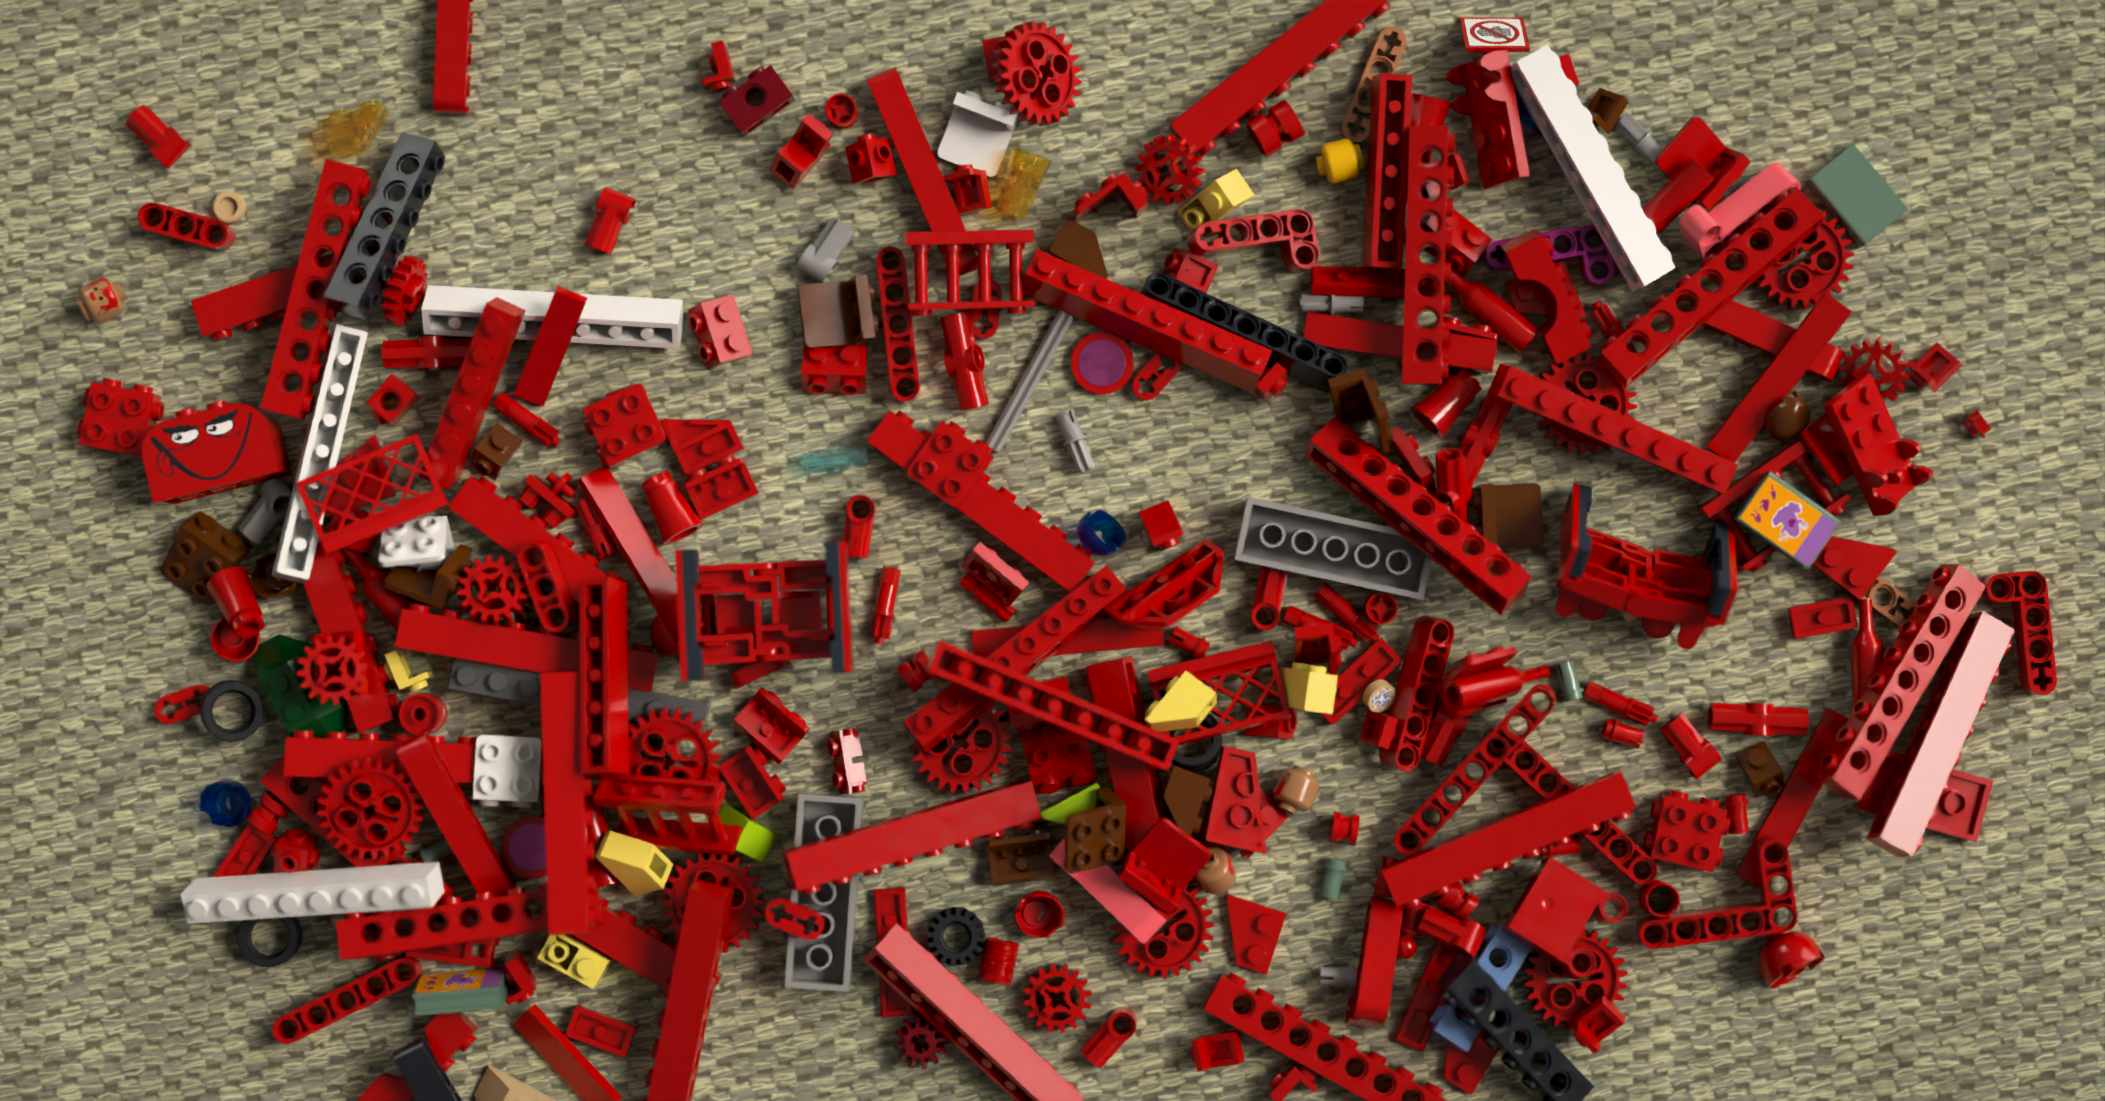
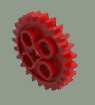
M1035 21L1013 26V30L1005 32L1006 38L998 41L1002 49L994 51V55L999 59V62L992 63L991 65L998 70V75L993 76L992 80L1000 81L1001 85L995 91L996 93L1003 92L1005 95L1001 104L1010 103L1009 114L1019 113L1018 121L1028 120L1029 126L1036 124L1044 126L1059 122L1061 117L1069 115L1067 109L1076 106L1071 98L1080 96V93L1074 87L1075 85L1082 84L1081 80L1075 78V73L1080 72L1081 68L1073 64L1078 56L1070 55L1069 53L1072 43L1064 45L1065 34L1055 35L1056 27L1046 28L1045 22L1036 24Z
M1826 211L1821 212L1824 215L1822 225L1811 234L1812 240L1810 244L1801 242L1786 255L1783 262L1778 261L1760 276L1762 280L1756 286L1757 289L1767 286L1768 291L1765 297L1769 298L1776 294V305H1780L1785 300H1788V309L1795 308L1797 302H1799L1801 310L1808 309L1809 301L1814 306L1825 292L1831 295L1830 291L1837 294L1840 293L1842 288L1838 282L1846 283L1849 281V278L1843 271L1853 269L1854 266L1846 263V259L1854 256V252L1845 251L1844 247L1852 241L1850 239H1841L1840 236L1846 231L1845 228L1838 230L1833 228L1837 222L1836 218L1829 222L1825 221ZM1778 220L1774 223L1780 230H1788L1792 227L1787 220ZM1755 240L1759 245L1752 246L1757 251L1767 248L1766 243L1762 240ZM1820 241L1824 242V247L1807 257L1804 262L1795 265L1782 275L1777 273L1780 268L1796 259L1799 254L1809 250ZM1818 255H1824L1828 258L1830 262L1828 270H1822L1818 267ZM1793 272L1799 273L1802 276L1803 286L1801 288H1796L1791 284L1790 276Z
M1586 352L1583 360L1580 359L1579 355L1571 358V363L1568 359L1561 362V368L1552 363L1549 365L1552 375L1543 373L1540 376L1542 380L1572 392L1565 386V383L1568 381L1579 396L1588 397L1597 404H1600V400L1603 397H1608L1614 403L1613 411L1635 420V418L1628 414V411L1637 408V405L1629 403V398L1637 395L1636 392H1627L1624 385L1603 364L1601 354L1598 355L1595 361H1592L1591 352ZM1582 373L1589 374L1593 379V386L1590 390L1583 389L1579 384V376ZM1544 417L1537 424L1538 428L1547 426L1549 429L1544 435L1545 439L1553 435L1556 437L1554 447L1560 446L1563 442L1566 443V453H1570L1574 446H1577V452L1580 456L1584 455L1586 447L1589 448L1592 455L1597 454L1598 444L1604 451L1610 449L1609 445Z
M994 701L967 721L965 726L958 728L946 738L948 742L947 748L943 752L935 753L930 750L925 754L917 743L909 745V749L919 751V754L914 756L912 761L923 762L918 772L920 774L926 771L930 772L927 780L928 783L938 778L940 780L938 789L942 790L948 783L950 784L951 793L954 794L957 786L962 785L964 793L968 794L970 784H974L975 788L980 791L981 780L984 779L988 784H992L990 777L992 772L1001 776L1002 772L997 765L999 763H1009L1002 754L1003 752H1012V748L1004 745V741L1010 740L1013 737L1012 734L1003 733V730L1010 725L1009 722H999L998 720L1004 712L1002 710L995 713L991 711ZM979 719L980 724L967 737L966 741L969 746L966 749L960 747L946 765H943L942 760L956 744L953 737L955 735L962 737L974 720ZM980 731H987L993 737L991 745L987 748H980L974 742V737ZM959 756H968L972 760L971 770L966 773L957 772L954 768L955 760Z
M665 706L662 709L661 716H659L655 709H651L649 711L650 720L641 714L637 718L640 727L634 723L628 726L632 734H629V775L646 776L643 772V766L650 764L657 769L658 777L675 778L676 771H684L693 780L717 781L718 779L711 773L719 772L722 767L713 763V761L722 757V753L713 751V748L720 742L719 740H709L708 737L713 732V729L710 728L703 731L701 727L705 720L702 718L694 723L692 721L694 712L692 711L686 717H682L681 707H678L674 714L670 715L668 707ZM649 734H659L664 740V745L662 747L653 746L649 741ZM680 741H692L695 745V752L692 754L685 753L680 747ZM645 751L655 757H644L641 755V752ZM667 753H671V759L675 760L672 765H668L667 759L663 758ZM683 761H695L697 766L694 767Z
M367 755L365 756L364 763L360 765L355 758H352L350 769L343 763L340 764L339 774L331 772L328 778L331 783L324 782L321 790L326 794H319L317 802L322 804V806L318 807L317 815L326 817L321 820L320 827H330L326 838L329 839L336 836V848L341 847L344 843L348 845L347 855H350L354 849L359 850V858L362 859L366 851H370L373 860H375L378 851L382 850L386 857H390L392 846L397 851H402V840L411 843L413 838L411 832H419L420 825L417 822L423 821L424 813L419 810L424 808L425 802L421 799H416L420 794L416 788H412L414 784L411 778H404L406 774L405 768L400 769L398 772L394 770V760L388 766H384L383 758L379 756L376 764H371V760ZM360 782L366 783L370 786L371 790L368 792L359 791L355 784ZM344 795H349L351 798L346 799ZM395 796L401 803L390 805L385 801V798ZM370 804L376 806V808L374 807L372 811H368L366 809L370 806ZM351 810L357 817L346 819L342 816L341 812ZM391 817H397L398 819L392 820ZM379 823L384 825L387 830L381 833L375 832L371 825Z
M698 853V862L695 863L691 857H687L686 864L688 868L678 864L675 868L679 876H668V880L673 884V887H664L662 891L670 895V899L661 901V905L670 907V911L663 914L662 917L672 918L674 921L668 926V930L676 928L678 920L684 917V908L681 907L683 892L685 888L689 889L696 879L699 880L703 872L712 873L717 885L721 884L724 877H728L729 882L726 887L738 888L744 896L741 904H731L727 921L728 927L725 931L722 946L724 953H728L730 942L736 948L741 947L739 937L742 936L750 940L752 937L747 929L757 930L760 927L753 919L754 917L760 918L764 916L762 911L757 910V906L766 903V900L757 898V894L762 892L764 887L754 886L753 883L759 878V875L749 877L747 873L751 868L750 864L743 868L739 867L740 856L734 859L733 862H730L729 855H722L721 859H718L717 854H710L709 859H706L703 853Z
M1187 884L1182 889L1178 906L1170 915L1153 906L1145 896L1140 894L1166 920H1169L1183 909L1187 910L1185 916L1168 925V933L1164 934L1162 931H1158L1146 944L1139 942L1120 922L1111 925V930L1120 931V935L1113 938V943L1123 942L1124 945L1120 948L1118 954H1130L1126 962L1127 965L1137 961L1139 962L1137 967L1138 973L1145 967H1149L1150 977L1154 976L1156 970H1161L1163 979H1166L1169 969H1172L1174 974L1179 976L1180 966L1183 965L1188 971H1191L1189 963L1191 959L1199 963L1201 962L1197 952L1199 950L1203 952L1209 951V948L1203 941L1213 940V935L1207 933L1206 929L1214 927L1215 923L1205 919V917L1213 913L1212 909H1202L1201 907L1206 903L1207 898H1195L1199 891L1198 887L1188 891ZM1183 922L1191 924L1194 928L1193 935L1186 940L1178 938L1175 933L1177 926ZM1157 939L1165 942L1167 949L1163 955L1153 956L1149 952L1148 946L1153 940Z
M1584 927L1572 950L1585 948L1594 952L1596 955V968L1592 974L1602 972V978L1577 980V986L1570 981L1548 984V978L1567 977L1562 971L1552 972L1550 961L1540 954H1537L1536 957L1529 955L1526 957L1533 965L1522 970L1531 975V979L1522 982L1524 986L1532 987V990L1525 996L1528 999H1537L1532 1006L1533 1010L1536 1011L1544 1008L1541 1014L1542 1019L1546 1020L1553 1015L1552 1025L1555 1027L1564 1020L1565 1029L1570 1031L1574 1017L1601 996H1604L1612 1005L1614 1000H1624L1617 992L1618 989L1628 987V985L1619 981L1620 977L1628 975L1627 971L1618 969V966L1625 960L1622 957H1613L1618 951L1616 946L1606 948L1609 942L1608 937L1604 936L1597 941L1598 931L1592 930L1586 936ZM1575 955L1572 960V966L1577 972L1581 973L1584 968L1581 963L1582 959ZM1597 984L1600 988L1598 998L1592 1001L1587 1000L1585 996L1587 987ZM1558 988H1566L1568 990V999L1562 1004H1556L1553 999V994Z

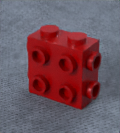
M103 378L102 384L91 382L90 388L86 389L83 397V406L86 407L84 420L81 419L77 427V438H80L79 445L142 457V444L146 434L156 425L157 421H161L164 414V403L161 402L162 396L152 394L153 387L134 384L132 390L121 388L122 381Z
M1670 790L1669 796L1660 794L1659 800H1653L1650 810V818H1653L1654 822L1652 830H1647L1644 836L1643 849L1647 850L1646 854L1650 858L1714 872L1715 866L1719 867L1722 860L1723 848H1719L1722 835L1726 836L1730 826V817H1727L1728 810L1719 808L1720 801L1701 797L1700 803L1688 801L1689 794Z

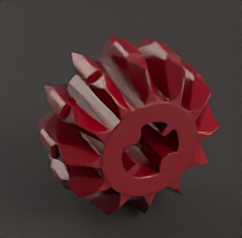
M915 1014V1026L908 1019H904L902 1023L908 1032L896 1029L895 1035L905 1040L896 1041L893 1045L895 1049L905 1048L898 1056L900 1060H904L908 1055L912 1057L909 1061V1067L913 1068L916 1064V1059H920L921 1068L927 1069L928 1057L932 1063H939V1058L934 1051L940 1054H945L947 1048L937 1043L945 1042L948 1039L943 1034L936 1035L939 1031L935 1027L931 1028V1023L927 1019L925 1024H921L920 1014ZM919 1034L926 1035L925 1041L930 1043L927 1048L923 1045L922 1050L915 1047L916 1042L912 1040L913 1036L918 1038Z

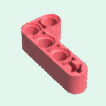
M1772 163L1710 212L1704 210L1700 205L1692 206L1684 212L1679 221L1683 241L1702 260L1712 253L1717 256L1725 249L1724 244L1736 233L1742 235L1750 228L1748 226L1749 223L1758 214L1763 212L1766 215L1774 208L1773 203L1785 192L1791 194L1797 188L1800 190L1801 184L1780 163Z
M1065 838L1049 854L1063 870L1075 878L1143 944H1146L1167 921L1137 891L1128 888L1123 880L1118 878L1119 874L1109 865L1073 874L1069 873L1065 869Z

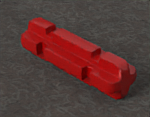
M969 572L960 581L959 584L968 593L971 591L975 599L991 612L995 611L996 616L1003 622H1007L1015 613V609L1012 606L1002 602L997 595L979 583Z

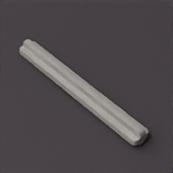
M1060 310L1057 312L985 443L993 449L992 451L999 453L1073 321L1072 315Z

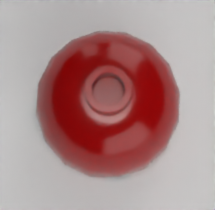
M1804 932L1776 933L1766 937L1768 943L1760 950L1758 967L1769 988H1777L1797 979L1798 977L1796 976L1807 968L1810 971L1825 960V956L1815 941Z

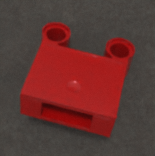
M1550 856L1541 861L1501 930L1560 967L1562 973L1567 978L1581 979L1595 971L1596 958L1590 950L1585 948L1572 950V947L1591 914L1598 923L1610 925L1626 917L1628 904L1621 895L1607 893ZM1606 901L1611 902L1615 906L1616 913L1613 918L1606 915L1604 911ZM1575 955L1579 956L1584 962V968L1581 973L1577 972L1572 966V960Z

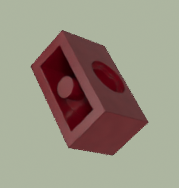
M771 65L767 68L763 66L758 67L748 75L749 81L740 87L736 84L722 94L724 99L719 103L743 137L795 101L793 95ZM752 92H761L764 95V100L760 105L751 106L747 103V98Z

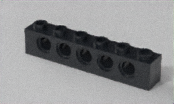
M404 132L401 133L324 294V298L335 312L369 321L373 310L378 307L380 295L386 282L392 278V270L399 255L405 250L406 240L412 227L416 226L419 220V212L425 200L431 195L433 182L437 174L444 167L446 156L435 140Z
M1459 954L1434 982L1442 991L1440 997L1451 1007L1455 1008L1457 1006L1462 1012L1461 1019L1471 1028H1478L1483 1034L1480 1037L1481 1040L1491 1049H1498L1503 1055L1500 1058L1501 1061L1511 1070H1518L1522 1074L1521 1082L1531 1091H1538L1543 1097L1540 1101H1583L1594 1088L1588 1079L1474 959ZM1475 989V995L1470 1001V994ZM1495 1011V1016L1490 1022V1016ZM1515 1032V1037L1510 1043L1511 1035ZM1535 1053V1058L1530 1064L1531 1056ZM1555 1074L1554 1080L1550 1084L1551 1077Z

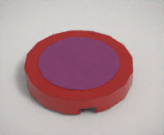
M1106 331L1094 332L1082 338L1075 346L1071 357V371L1077 384L1087 392L1096 395L1112 394L1123 388L1129 381L1134 367L1133 354L1128 344L1118 335Z
M540 815L525 816L514 821L505 830L501 840V855L506 866L515 875L526 879H539L547 875L545 817Z

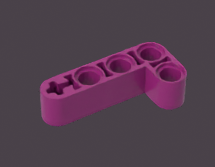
M1594 224L1540 233L1541 236L1545 234L1548 236L1552 246L1555 238H1562L1567 242V253H1559L1554 249L1550 256L1553 262L1578 258L1581 276L1587 285L1599 287L1613 277V257ZM1586 233H1594L1598 236L1599 246L1597 248H1591L1586 244ZM1517 237L1492 242L1482 254L1484 266L1493 272L1511 270L1506 258L1501 260V264H1499L1497 259L1491 258V255L1496 251V248H1498L1499 253L1503 254L1500 245ZM1592 264H1599L1604 268L1605 276L1603 279H1595L1591 275L1590 267Z

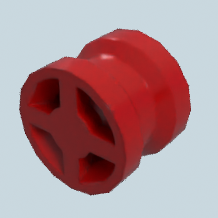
M1333 811L1329 842L1345 841L1348 845L1355 846L1360 816L1357 814L1343 816L1341 812Z

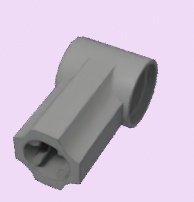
M832 217L815 243L810 244L798 260L796 268L818 283H825L827 281V274L831 269H835L838 263L837 259L855 232Z
M270 479L262 485L260 489L261 498L238 527L242 534L257 544L264 543L280 520L286 517L292 491L283 479Z

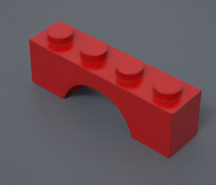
M1533 229L1500 245L1512 274L1518 280L1538 281L1544 284L1550 293V313L1545 323L1539 328V333L1551 359L1556 364H1559L1592 348L1588 340L1589 337H1592V333L1585 319L1580 321L1575 310L1580 308L1573 292L1567 293L1563 285L1567 278L1560 263L1554 265L1550 256L1554 249L1546 234L1541 236L1536 229Z
M463 1012L437 1014L424 1028L429 1046L445 1073L455 1063L451 1057L459 1049L464 1053L477 1040L473 1034L479 1028ZM385 1072L371 1084L358 1100L411 1101L415 1095L403 1076H395Z

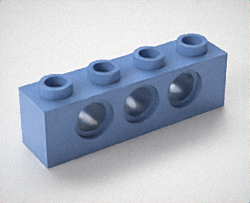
M1497 922L1495 926L1490 924L1486 928L1487 934L1483 940L1484 943L1478 953H1476L1474 960L1505 992L1531 949L1503 932L1501 929L1505 924L1504 922ZM1493 949H1498L1503 955V961L1498 967L1493 966L1489 960L1490 952ZM1474 990L1470 994V1001L1475 995ZM1447 1003L1444 1007L1439 1005L1429 1020L1433 1023L1429 1031L1461 1052H1467L1480 1030L1478 1028L1473 1029L1464 1021H1460L1455 1015L1456 1007L1453 1008Z

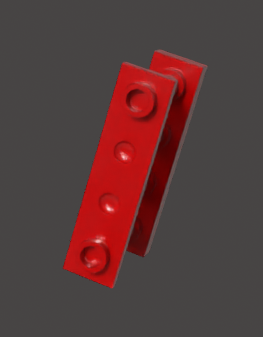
M1034 229L902 232V245H911V252L914 251L915 303H903L904 310H912V316H932L931 309L1007 308V314L1026 313V307H1035V300H1023L1022 249H1025V243L1034 242ZM993 243H1006V249H1009L1010 300L991 301L990 250H993ZM942 244V250L946 251L947 302H928L927 251H930V245ZM962 244H974V250H977L979 301L960 302L959 250H962Z
M1801 437L1729 486L1726 494L1719 493L1697 508L1703 519L1713 517L1715 521L1719 520L1721 523L1734 526L1735 544L1746 559L1737 566L1740 572L1749 569L1753 573L1768 563L1765 558L1776 551L1770 545H1767L1756 552L1729 513L1731 509L1728 506L1737 499L1741 503L1745 502L1767 471L1770 470L1783 480L1781 477L1783 472L1780 469L1790 462L1793 467L1797 465L1824 504L1822 508L1828 509V512L1834 516L1843 512L1846 509L1843 504L1851 499L1848 493L1842 494L1837 498L1833 496L1808 460L1809 454L1807 451L1809 448Z
M641 775L601 777L593 796L596 806L616 808L621 819L616 833L654 844L658 849L734 855L743 830L741 826L725 825L721 821L718 811L726 788L724 783L720 781ZM630 809L645 810L648 818L633 817ZM660 811L675 812L678 821L663 820ZM690 814L705 815L708 823L693 822Z

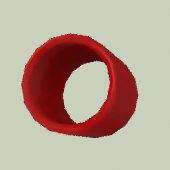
M1655 880L1641 888L1639 903L1647 913L1664 918L1676 912L1680 904V897L1676 888L1671 884ZM1657 886H1665L1670 893L1669 905L1660 912H1654L1648 904L1649 893Z
M987 937V941H985L986 946H984L985 952H983L984 955L981 962L982 965H980L981 971H979L978 977L981 980L992 983L1011 985L1020 945L1013 941H1003L998 938Z

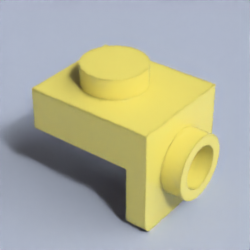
M394 650L385 654L387 660L384 663L385 671L391 681H396L399 690L409 688L410 693L417 692L428 687L427 680L434 678L432 671H427L413 677L402 650Z

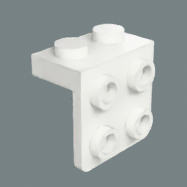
M966 90L965 94L957 92L953 102L954 109L937 152L940 159L958 166L972 164L973 168L986 170L987 177L993 178L999 171L1018 121L1017 114L1010 115L1009 109L1011 106L1002 105L1001 102H996L995 106L983 102L984 97L968 90Z
M447 515L415 519L383 532L379 554L380 565L382 567L436 562L444 559L445 552L453 553L454 542Z
M478 736L476 740L473 799H480L479 805L499 806V800L512 801V807L531 808V802H538L541 740L536 737Z

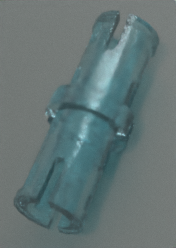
M866 445L838 449V446L831 447V450L803 453L805 473L833 469L834 472H840L842 468L869 466Z

